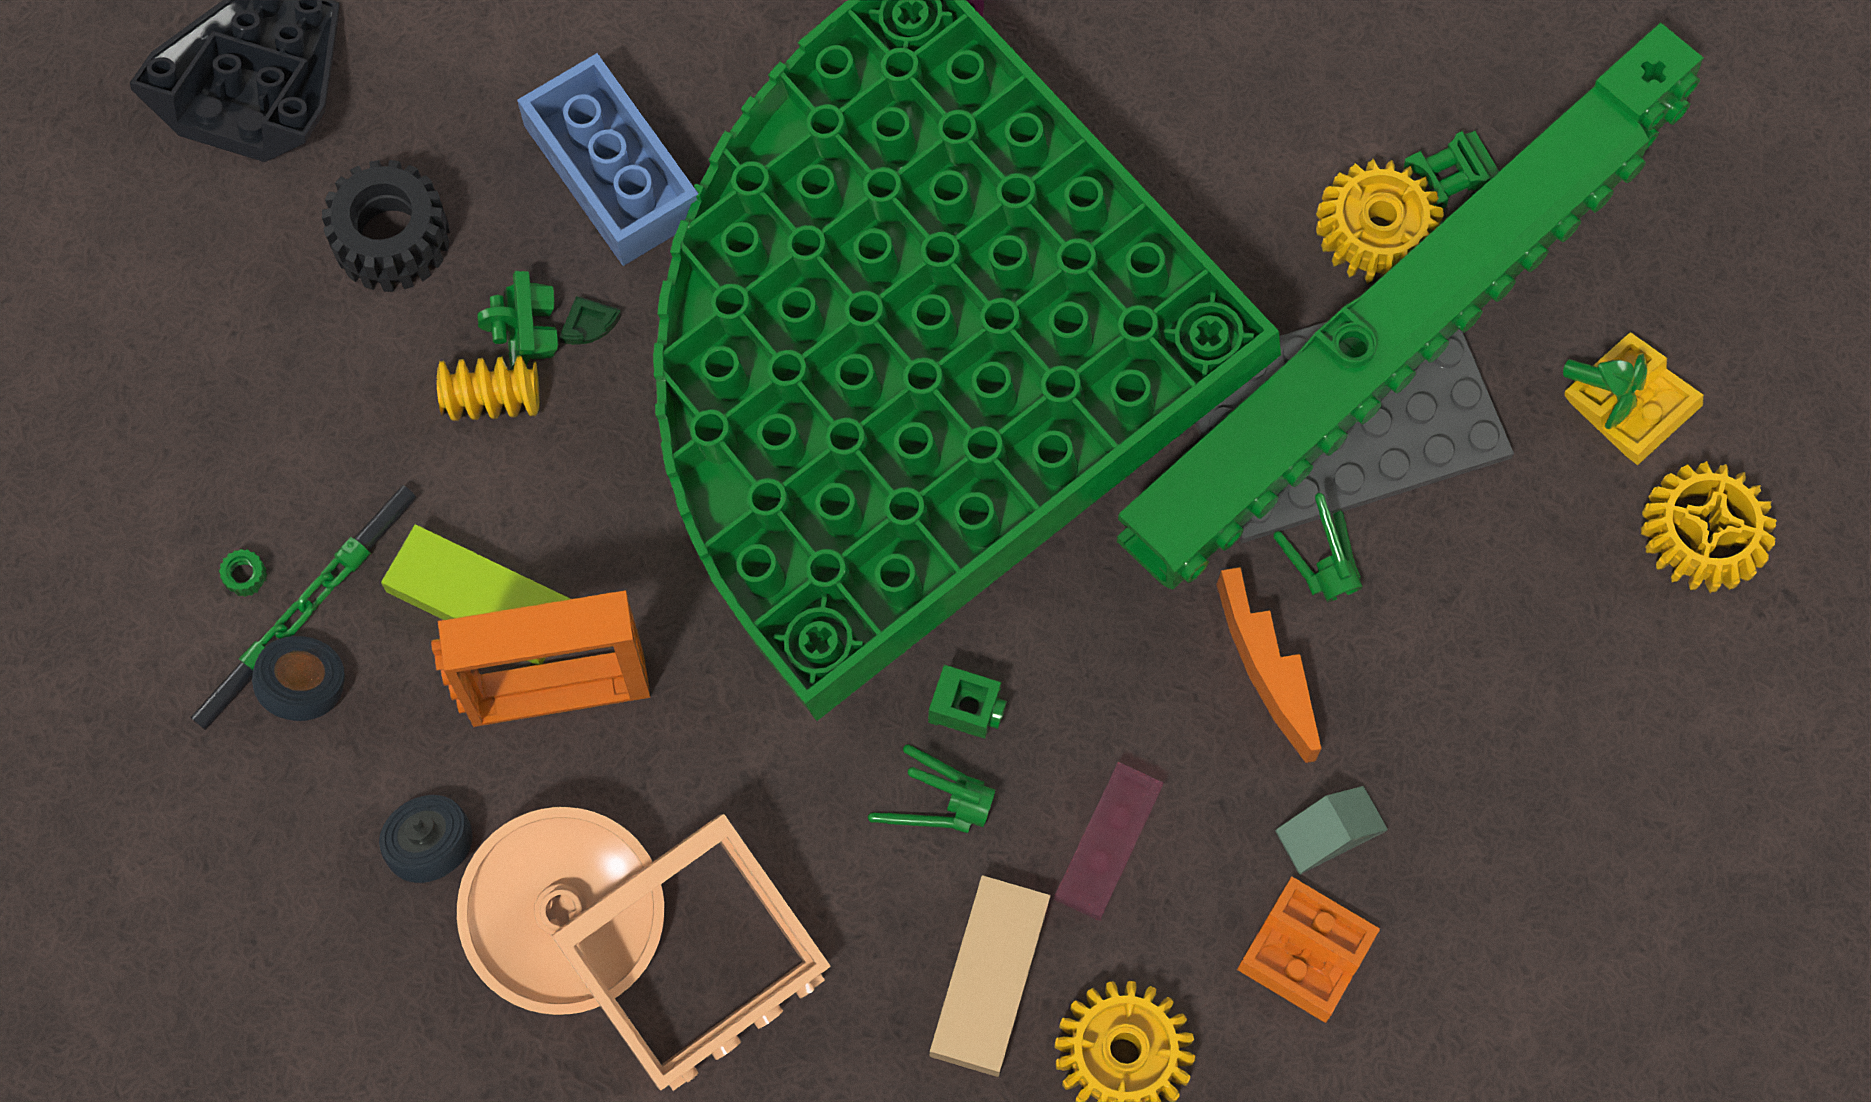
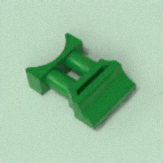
M1461 131L1448 144V148L1427 158L1419 151L1405 158L1404 169L1411 166L1414 173L1422 178L1426 177L1431 192L1437 191L1438 201L1433 206L1443 209L1447 207L1448 197L1465 189H1468V191L1479 190L1499 172L1476 131L1467 134ZM1454 165L1459 171L1440 181L1435 176V174Z

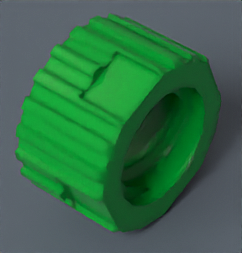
M248 549L235 550L233 553H229L220 564L219 573L223 584L239 597L252 596L254 593H258L262 584L267 581L264 563L255 552H250ZM240 565L252 566L253 574L248 581L238 583L234 580L232 574L235 568Z

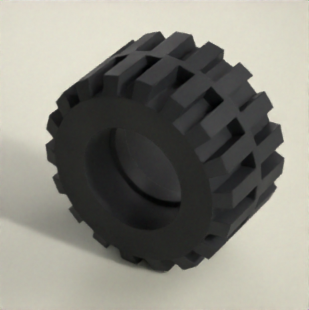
M379 160L370 161V168L361 170L359 165L350 169L352 177L349 179L341 176L335 182L338 190L337 193L328 192L325 199L328 209H322V220L325 225L323 229L340 268L345 269L347 276L354 282L360 278L363 286L374 290L376 282H379L383 292H394V283L401 282L405 290L414 287L411 280L413 277L418 275L422 281H425L431 276L428 268L430 264L439 268L443 262L440 250L448 251L450 243L447 233H450L449 223L439 194L434 189L432 181L426 175L421 177L419 170L411 165H408L403 170L400 161L389 160L388 166H381ZM399 211L411 216L406 228L392 238L375 240L362 235L366 224L380 213Z

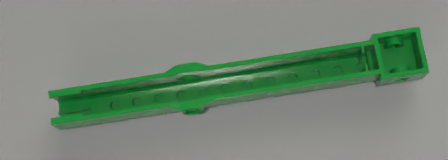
M1659 23L1600 76L1590 91L1362 296L1347 304L1312 335L1293 358L1118 514V520L1127 528L1117 536V542L1163 586L1173 590L1183 580L1188 583L1194 581L1208 566L1209 561L1207 558L1219 547L1223 551L1229 549L1243 534V525L1254 515L1258 519L1264 517L1278 502L1279 497L1277 494L1288 484L1292 487L1298 486L1312 471L1313 465L1311 463L1323 452L1327 456L1333 454L1344 443L1348 436L1346 432L1357 421L1362 425L1367 423L1382 405L1380 400L1391 390L1396 394L1401 392L1416 374L1414 369L1425 359L1429 363L1435 361L1449 345L1448 338L1458 329L1463 333L1469 330L1482 315V307L1491 299L1495 302L1502 300L1515 285L1516 280L1514 278L1524 269L1528 272L1536 269L1546 258L1549 252L1547 248L1557 239L1565 242L1578 229L1581 224L1580 218L1589 210H1592L1594 213L1598 212L1614 193L1612 189L1623 180L1625 183H1629L1641 172L1646 164V161L1642 159L1643 155L1658 137V130L1667 122L1670 125L1677 123L1689 109L1691 104L1687 99L1700 82L1697 74L1704 57L1666 26Z

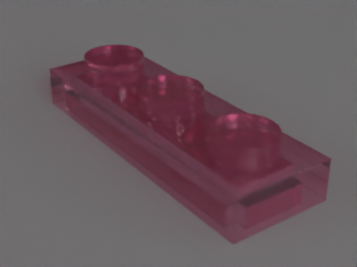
M1120 762L1117 763L1059 885L1054 900L1098 921L1101 920L1162 790L1163 782Z

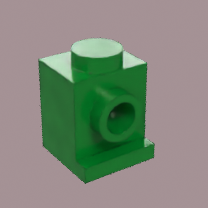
M944 664L929 708L928 723L937 726L939 724L985 739L989 727L999 729L1007 705L1006 700L999 698L1001 682ZM966 701H972L977 704L979 710L976 714L960 710L961 704Z

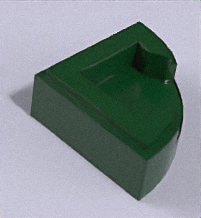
M576 296L559 336L560 342L581 345L599 340L617 325L622 316L621 310Z

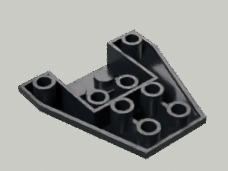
M222 0L153 50L130 81V88L178 136L267 162L306 143L326 111L340 2L334 0Z

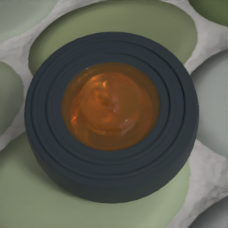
M285 637L270 643L261 651L254 665L252 685L257 700L270 713L287 720L307 721L325 715L337 704L344 687V667L337 653L327 644L310 637Z

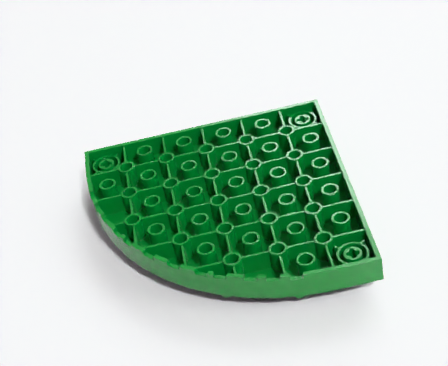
M847 0L798 42L799 48L784 64L780 61L768 74L769 81L758 91L754 98L750 96L741 108L743 114L730 132L724 131L709 158L710 166L700 185H694L695 190L698 192L697 200L690 205L685 221H680L670 250L672 260L667 280H663L659 296L657 313L660 318L657 343H654L653 352L654 378L657 386L655 414L659 422L662 438L661 448L665 470L670 479L680 515L711 581L759 651L816 721L821 719L1281 356L1280 337L1277 328L967 0Z

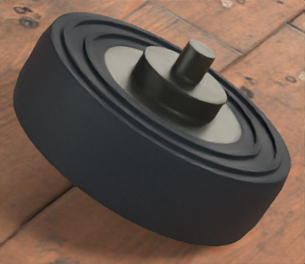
M426 795L404 803L389 816L382 827L379 846L384 861L394 874L408 882L425 883L448 875L463 862L471 848L473 834L470 821L456 802L444 796Z

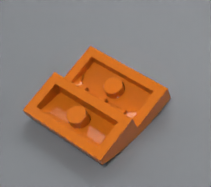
M1291 877L1237 970L1326 1023L1353 975L1362 963L1380 928L1296 878Z

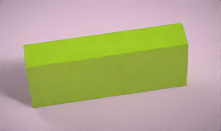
M416 524L381 581L387 593L443 620L570 599ZM546 657L527 661L541 665Z

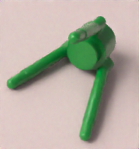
M1317 493L1315 501L1332 552V556L1316 564L1319 572L1316 575L1282 532L1276 531L1273 537L1306 580L1312 596L1323 592L1326 602L1337 600L1336 596L1345 592L1347 595L1353 594L1361 590L1363 586L1359 579L1361 576L1354 562L1343 511L1333 514V522L1324 494Z
M907 744L903 747L904 753L956 782H950L914 767H910L907 772L912 778L952 794L947 811L956 813L955 817L875 812L868 814V820L875 823L953 828L968 833L971 824L984 827L996 789L984 786V781L969 777L924 751L922 752Z

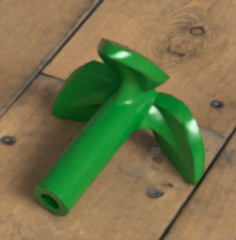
M1644 353L1638 354L1634 368L1631 363L1622 360L1602 362L1598 367L1569 359L1564 366L1563 376L1611 391L1616 395L1618 403L1615 405L1604 426L1606 429H1612L1624 421L1637 406L1635 392L1636 390L1641 391L1644 389L1647 378V363Z

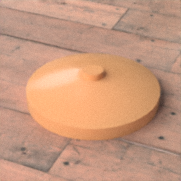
M552 807L532 811L514 818L497 829L482 843L470 860L462 877L457 899V926L467 959L478 976L491 990L503 999L526 1010L544 1014L563 1015L580 1013L599 1007L600 1005L553 940L551 934L653 861L641 843L629 831L608 817L592 811L571 807ZM661 884L577 944L614 998L626 991L641 976L657 949L664 921V897Z

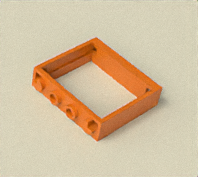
M626 590L438 621L440 639L431 641L436 670H441L444 686H449L451 699L456 700L459 713L466 712L473 727L650 698L644 651ZM613 646L615 650L613 653L480 674L478 668Z

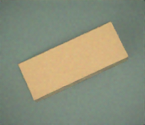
M982 875L931 1045L930 1057L999 1077L1051 895Z

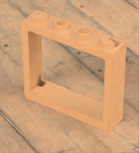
M725 814L718 815L551 934L553 940L660 1090L669 1085L674 1091L685 1082L688 1083L699 1073L695 1065L710 1054L718 1060L732 1051L741 1043L737 1036L740 1032L753 1023L760 1029L773 1021L783 1012L779 1005L795 992L799 998H803L814 991L816 986L825 981L821 973L831 967ZM720 842L803 962L666 1062L660 1064L577 944Z

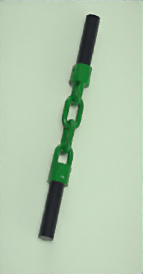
M402 485L354 538L349 537L334 554L335 558L302 593L299 600L295 601L285 611L275 625L259 641H254L239 658L241 662L190 717L204 730L213 723L252 680L255 662L274 635L279 639L291 637L310 618L313 611L333 589L342 583L351 572H355L371 555L369 550L417 499L413 492ZM340 563L345 568L335 578L330 573ZM322 584L326 587L325 590L311 603L307 599ZM299 609L303 614L288 630L284 624Z

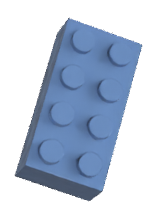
M598 53L517 100L525 128L622 266L676 234L680 221H685L690 205L697 200L698 192Z

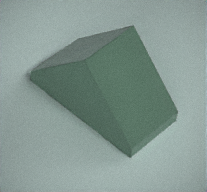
M1364 786L1326 795L1277 828L1275 832L1297 872L1301 875L1386 832L1388 829Z

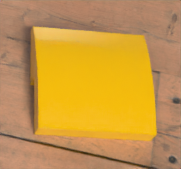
M1630 332L1593 365L1598 367L1602 362L1622 360L1631 363L1634 368L1638 354H1645L1647 363L1646 383L1643 390H1636L1637 406L1630 415L1616 427L1606 429L1604 426L1615 405L1618 403L1616 395L1611 391L1575 381L1565 390V397L1627 458L1636 465H1639L1703 406L1704 395L1667 369V358Z

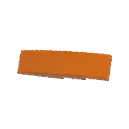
M1241 568L1221 570L1217 582L1218 592L1231 636L1248 676L1273 720L1306 763L1314 762L1321 751V744L1301 656L1297 654L1280 657L1270 610L1250 613Z

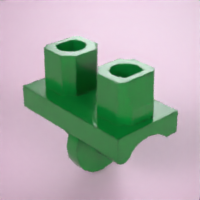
M528 271L514 272V284L506 287L504 291L505 304L502 295H493L490 297V308H486L477 314L478 327L481 330L492 332L493 343H506L508 332L510 369L514 368L517 356H522L527 366L530 359L552 358L558 348L557 330L555 327L533 326L532 317L551 315L554 309L553 286L530 283Z

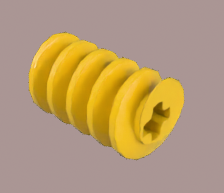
M517 356L513 370H508L503 357H497L494 371H488L484 359L478 358L475 372L469 373L464 359H459L455 374H450L445 361H439L437 368V396L441 416H443L446 408L452 421H459L465 407L469 417L472 420H478L483 406H485L489 417L497 419L504 404L508 415L514 418L519 415L522 403L528 415L536 416L539 411V380L536 361H534L532 369H527L522 356Z

